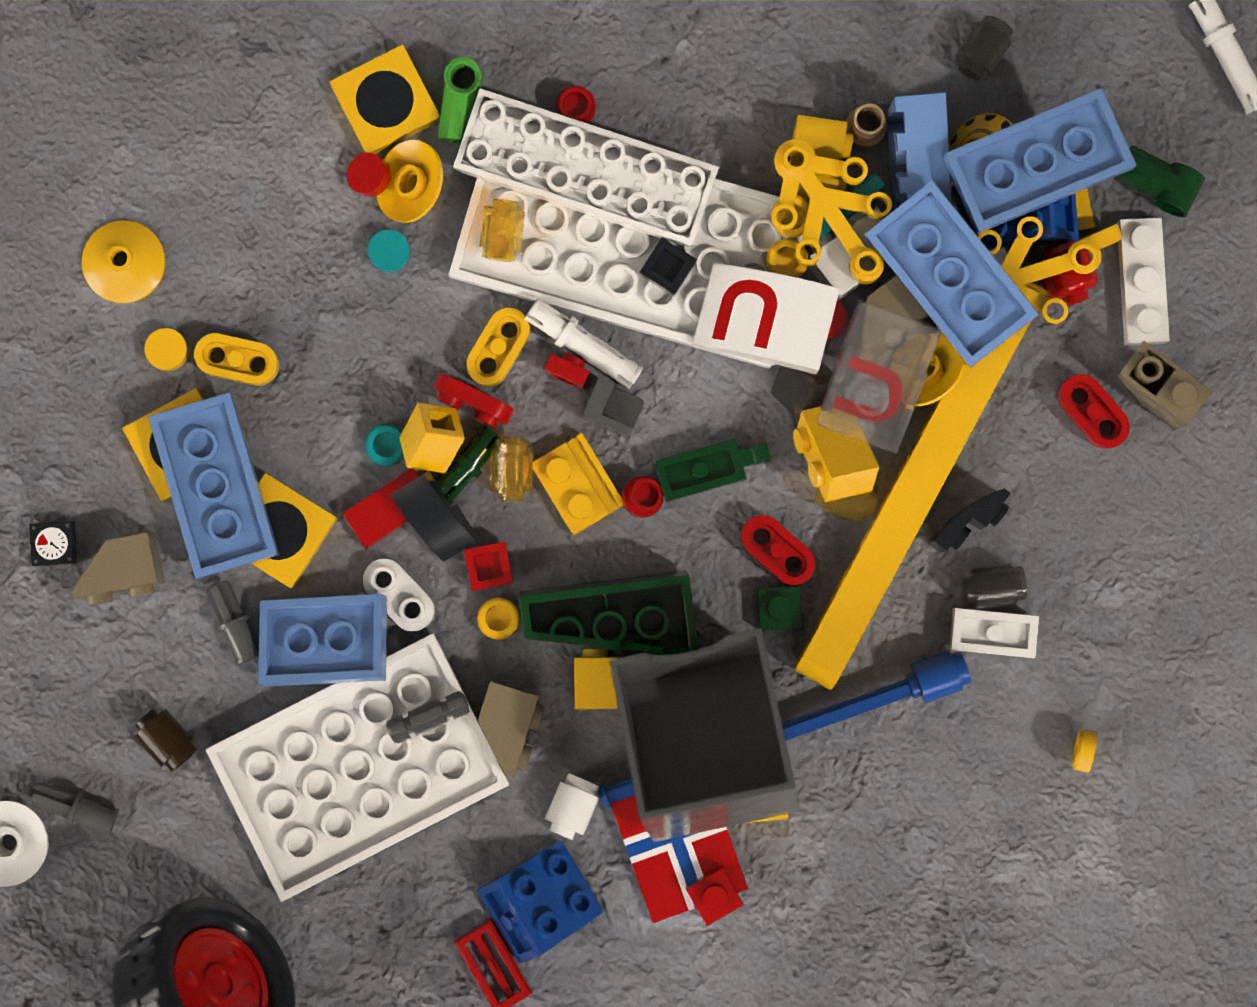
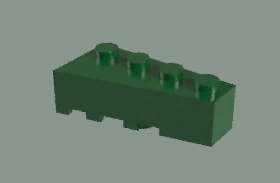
M687 570L526 590L519 593L524 639L573 645H590L615 650L641 651L657 655H675L699 650L690 576Z

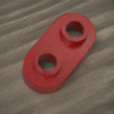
M439 373L432 387L439 392L436 400L457 410L463 404L476 411L473 418L495 429L499 422L507 425L515 410L498 399L443 373Z
M1077 374L1061 384L1057 394L1060 408L1092 445L1100 449H1111L1121 445L1127 439L1130 432L1128 417L1093 377ZM1073 390L1083 392L1085 396L1083 404H1077L1072 400ZM1102 421L1108 422L1112 427V432L1109 436H1104L1099 431V425Z
M759 515L745 523L740 535L743 548L780 582L790 586L800 585L810 579L815 569V559L812 552L779 522L770 516ZM763 529L768 533L769 541L767 544L759 545L754 541L753 536L756 530ZM796 557L800 561L799 571L791 573L786 569L785 562L787 558Z

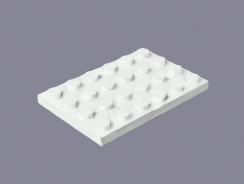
M434 633L386 657V681L335 683L205 749L281 902L510 785L507 776H505L478 725V719ZM457 691H461L464 694L470 711L467 715L455 720L453 716L447 718L448 723L419 735L413 732L410 734L411 738L403 742L394 743L386 725L388 720L400 715L406 718L408 717L407 712L438 699L442 703L446 701L445 696Z

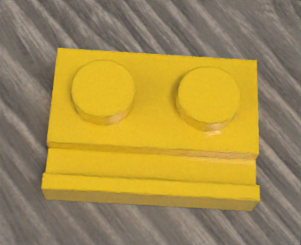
M582 433L530 464L573 536L624 506L620 494Z

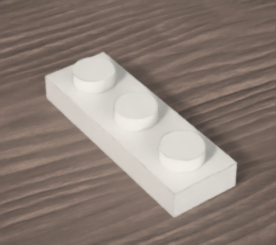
M1162 218L1120 219L1117 223L1123 235L1122 239L1118 241L1124 346L1140 345L1142 341H1146L1148 344H1166L1170 341Z

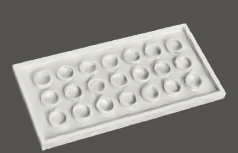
M477 178L449 271V278L536 302L540 297L554 308L770 369L771 365L695 346L693 341L714 263L767 271L765 260L769 248L781 239H794L801 242L803 235L794 238L785 237L773 227L771 210L780 197L715 179L693 247L670 242L697 259L693 269L674 297L639 275L640 270L661 238Z

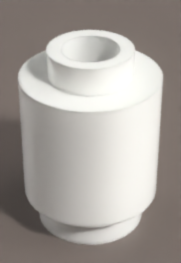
M568 773L565 783H559L545 816L546 820L552 822L549 830L573 840L575 833L584 836L599 800L596 797L599 786Z

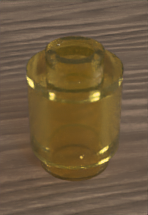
M493 199L492 206L483 207L479 247L483 248L482 258L502 262H515L516 252H521L525 211L517 209L518 202Z
M516 437L496 439L495 448L491 450L490 491L498 494V499L502 501H521L525 494L532 492L533 451L529 449V440Z
M818 487L814 504L823 506L822 511L861 523L864 516L872 517L879 494L871 491L825 502Z

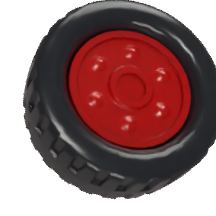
M199 897L193 900H185L152 918L127 939L124 947L119 952L114 968L112 981L114 1007H295V990L292 974L286 957L273 935L251 913L236 904L222 899Z

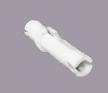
M1196 0L1188 6L1193 11L1206 36L1203 41L1206 47H1212L1245 110V114L1248 115L1256 111L1257 77L1233 34L1237 31L1233 23L1228 24L1216 0Z
M540 297L524 318L525 321L538 327L553 338L555 345L560 348L565 346L628 390L643 370L642 366L628 359L600 338L585 330V328L578 324V319L573 316L568 318Z

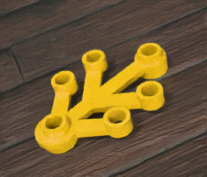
M792 139L781 144L774 157L775 169L783 178L778 206L774 209L771 217L773 227L781 232H787L794 228L798 218L794 204L799 183L810 197L802 241L795 250L797 262L802 266L810 267L819 261L821 256L819 238L824 218L851 257L849 262L851 277L861 284H870L876 281L883 272L884 260L878 251L864 246L840 209L865 213L874 220H881L891 210L892 202L890 197L883 192H875L867 196L825 188L816 176V174L841 177L849 185H858L864 181L868 173L866 162L858 157L841 161L816 156L813 148L803 140ZM793 153L800 154L803 158V164L798 167L790 165L788 156ZM850 165L859 166L862 170V175L858 178L850 177L847 173V167ZM875 199L882 200L886 205V210L882 213L874 212L871 208V202ZM781 211L789 212L792 216V222L788 225H782L777 221L776 215ZM804 246H811L815 249L816 257L806 260L801 256L800 250ZM862 258H871L875 263V268L872 271H864L859 264Z
M1025 217L1017 226L1018 235L1001 267L1036 311L1042 313L1049 323L1058 324L1063 322L1068 315L1067 304L1060 298L1050 299L1025 285L1070 270L1080 274L1091 273L1100 265L1101 251L1094 242L1079 240L1070 246L1067 254L1019 269L1032 243L1038 240L1043 233V225L1039 219ZM1027 221H1033L1038 225V234L1033 238H1027L1022 234V226ZM986 230L980 233L978 238L981 240L983 236L988 234L996 237L997 246L994 250L989 251L994 255L1000 250L1002 240L997 232ZM1086 248L1092 252L1093 258L1088 265H1080L1076 261V253L1080 249ZM1056 302L1063 306L1064 312L1060 318L1052 319L1048 316L1047 307L1051 303ZM1027 324L1024 327H1022L1019 331H1017L1015 334H1013L1011 337H1016L1023 334L1026 330Z

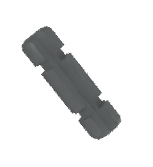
M457 691L445 696L446 701L442 703L438 699L407 712L408 717L406 718L400 715L388 720L386 725L394 743L403 742L410 739V734L413 732L419 735L448 723L447 718L453 716L455 720L467 715L470 711L464 694L461 691Z

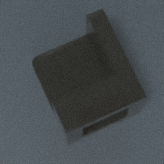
M822 361L816 375L780 365L771 393L799 420L802 410L831 404L833 396L839 397L844 382Z

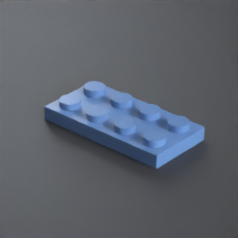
M1102 88L951 150L943 156L976 234L1128 172L1137 166Z
M933 180L865 233V236L970 368L1039 315Z
M228 392L148 416L195 579H202L280 555L232 393Z

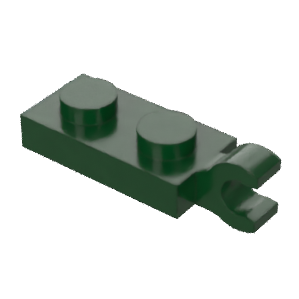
M736 439L657 460L654 463L667 503L747 480L744 471L745 467L771 461L772 457L768 443L738 450Z

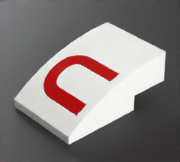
M714 263L693 345L771 366L777 364L816 375L820 368L840 288L767 271Z

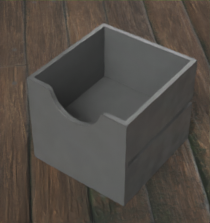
M761 628L727 635L711 646L675 655L642 653L609 660L639 817L653 842L800 812Z

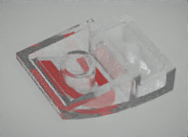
M859 299L834 366L816 424L897 454L928 373L926 371L942 331L937 327Z

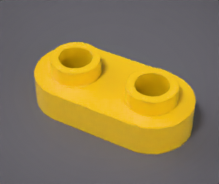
M503 308L494 313L467 358V371L476 384L483 387H494L503 382L530 337L529 322L524 320L526 316L521 311L515 308ZM507 324H513L518 329L517 334L512 338H506L502 335V329ZM487 359L493 360L496 363V369L490 374L483 373L480 369L482 362Z
M211 333L202 337L194 349V359L197 366L203 372L213 377L254 386H263L274 380L279 371L278 356L269 346L260 342ZM217 349H222L225 353L223 361L213 363L211 354ZM257 358H263L266 363L264 370L261 372H253L251 367L252 362Z

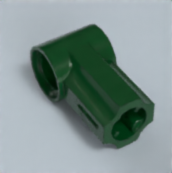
M1132 145L1129 150L1137 166L1128 172L1114 177V179L1152 198L1153 204L1162 211L1176 217H1187L1205 181V177L1199 171L1181 163L1169 164Z

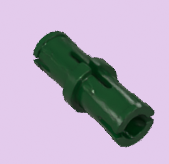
M484 424L461 453H456L454 462L437 481L438 486L450 505L453 504L455 498L473 477L479 478L483 473L480 470L497 448L504 443L503 439Z

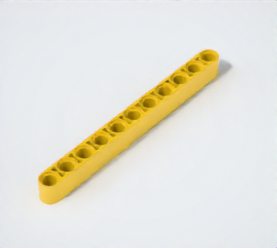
M1034 283L1025 285L1045 296L1046 290ZM1024 333L1016 337H1009L971 368L965 361L964 372L958 384L949 394L936 402L800 654L794 671L830 691L833 689Z

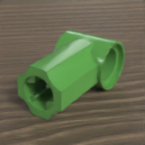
M466 57L456 58L446 66L444 72L445 87L437 137L440 141L461 145L479 89L484 88V78L478 64ZM468 70L475 74V81L471 87L460 89L453 85L454 77L458 72Z

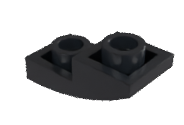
M430 471L391 494V497L414 530L443 562L479 540L458 504L451 507Z
M1004 488L971 503L948 520L929 541V544L941 553L948 551L950 547L957 550L971 532L966 527L969 522L979 530L986 528L989 523L995 527L1010 508L1004 502L1011 493Z

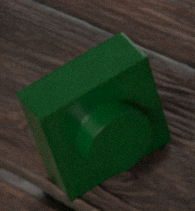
M800 586L757 589L759 628L762 631L802 628Z

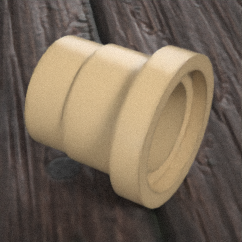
M868 103L855 108L846 119V133L853 134V144L858 147L870 148L881 142L887 130L885 114L875 104ZM865 114L873 116L878 123V129L874 131L863 130L858 125L857 118Z

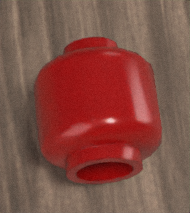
M1075 242L1065 243L1044 251V259L1040 262L1067 254L1068 249ZM1086 248L1080 249L1076 253V261L1080 265H1088L1092 261L1090 253ZM1070 270L1041 279V282L1046 290V297L1050 299L1060 298L1067 306H1071L1089 299L1087 291L1097 285L1098 277L1095 270L1088 274H1080Z

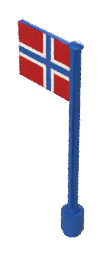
M945 651L910 664L912 673L906 674V679L784 722L782 727L785 741L912 696L914 699L921 697L924 704L960 692L963 690L964 685L971 683L970 673L963 655L960 651L952 654L949 651ZM632 777L608 786L600 785L598 790L599 799L604 806L613 810L653 923L695 909L696 907L685 886L720 866H723L737 893L748 890L727 827L653 842L640 821Z

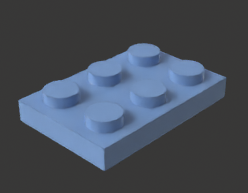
M383 594L260 601L258 684L263 687L386 681L387 597Z

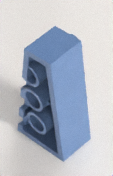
M946 93L894 97L885 115L893 211L931 180L935 182L956 209L955 198L951 197L950 181H952V177L943 159L944 154L949 152V122Z

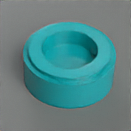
M391 229L379 231L371 238L368 244L369 259L382 272H398L407 265L410 259L411 250L409 243L398 231Z
M380 424L372 428L365 439V450L369 458L376 464L386 467L394 466L404 459L399 439L402 431L392 424Z

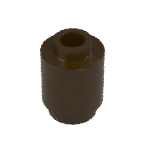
M152 709L135 724V727L139 730L134 736L135 740L161 768L166 766L173 772L197 751V748L191 743L193 740L192 736L167 709L160 713Z

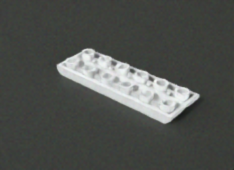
M481 88L479 89L453 168L461 173L658 238L663 237L667 241L687 247H693L719 169L718 166Z

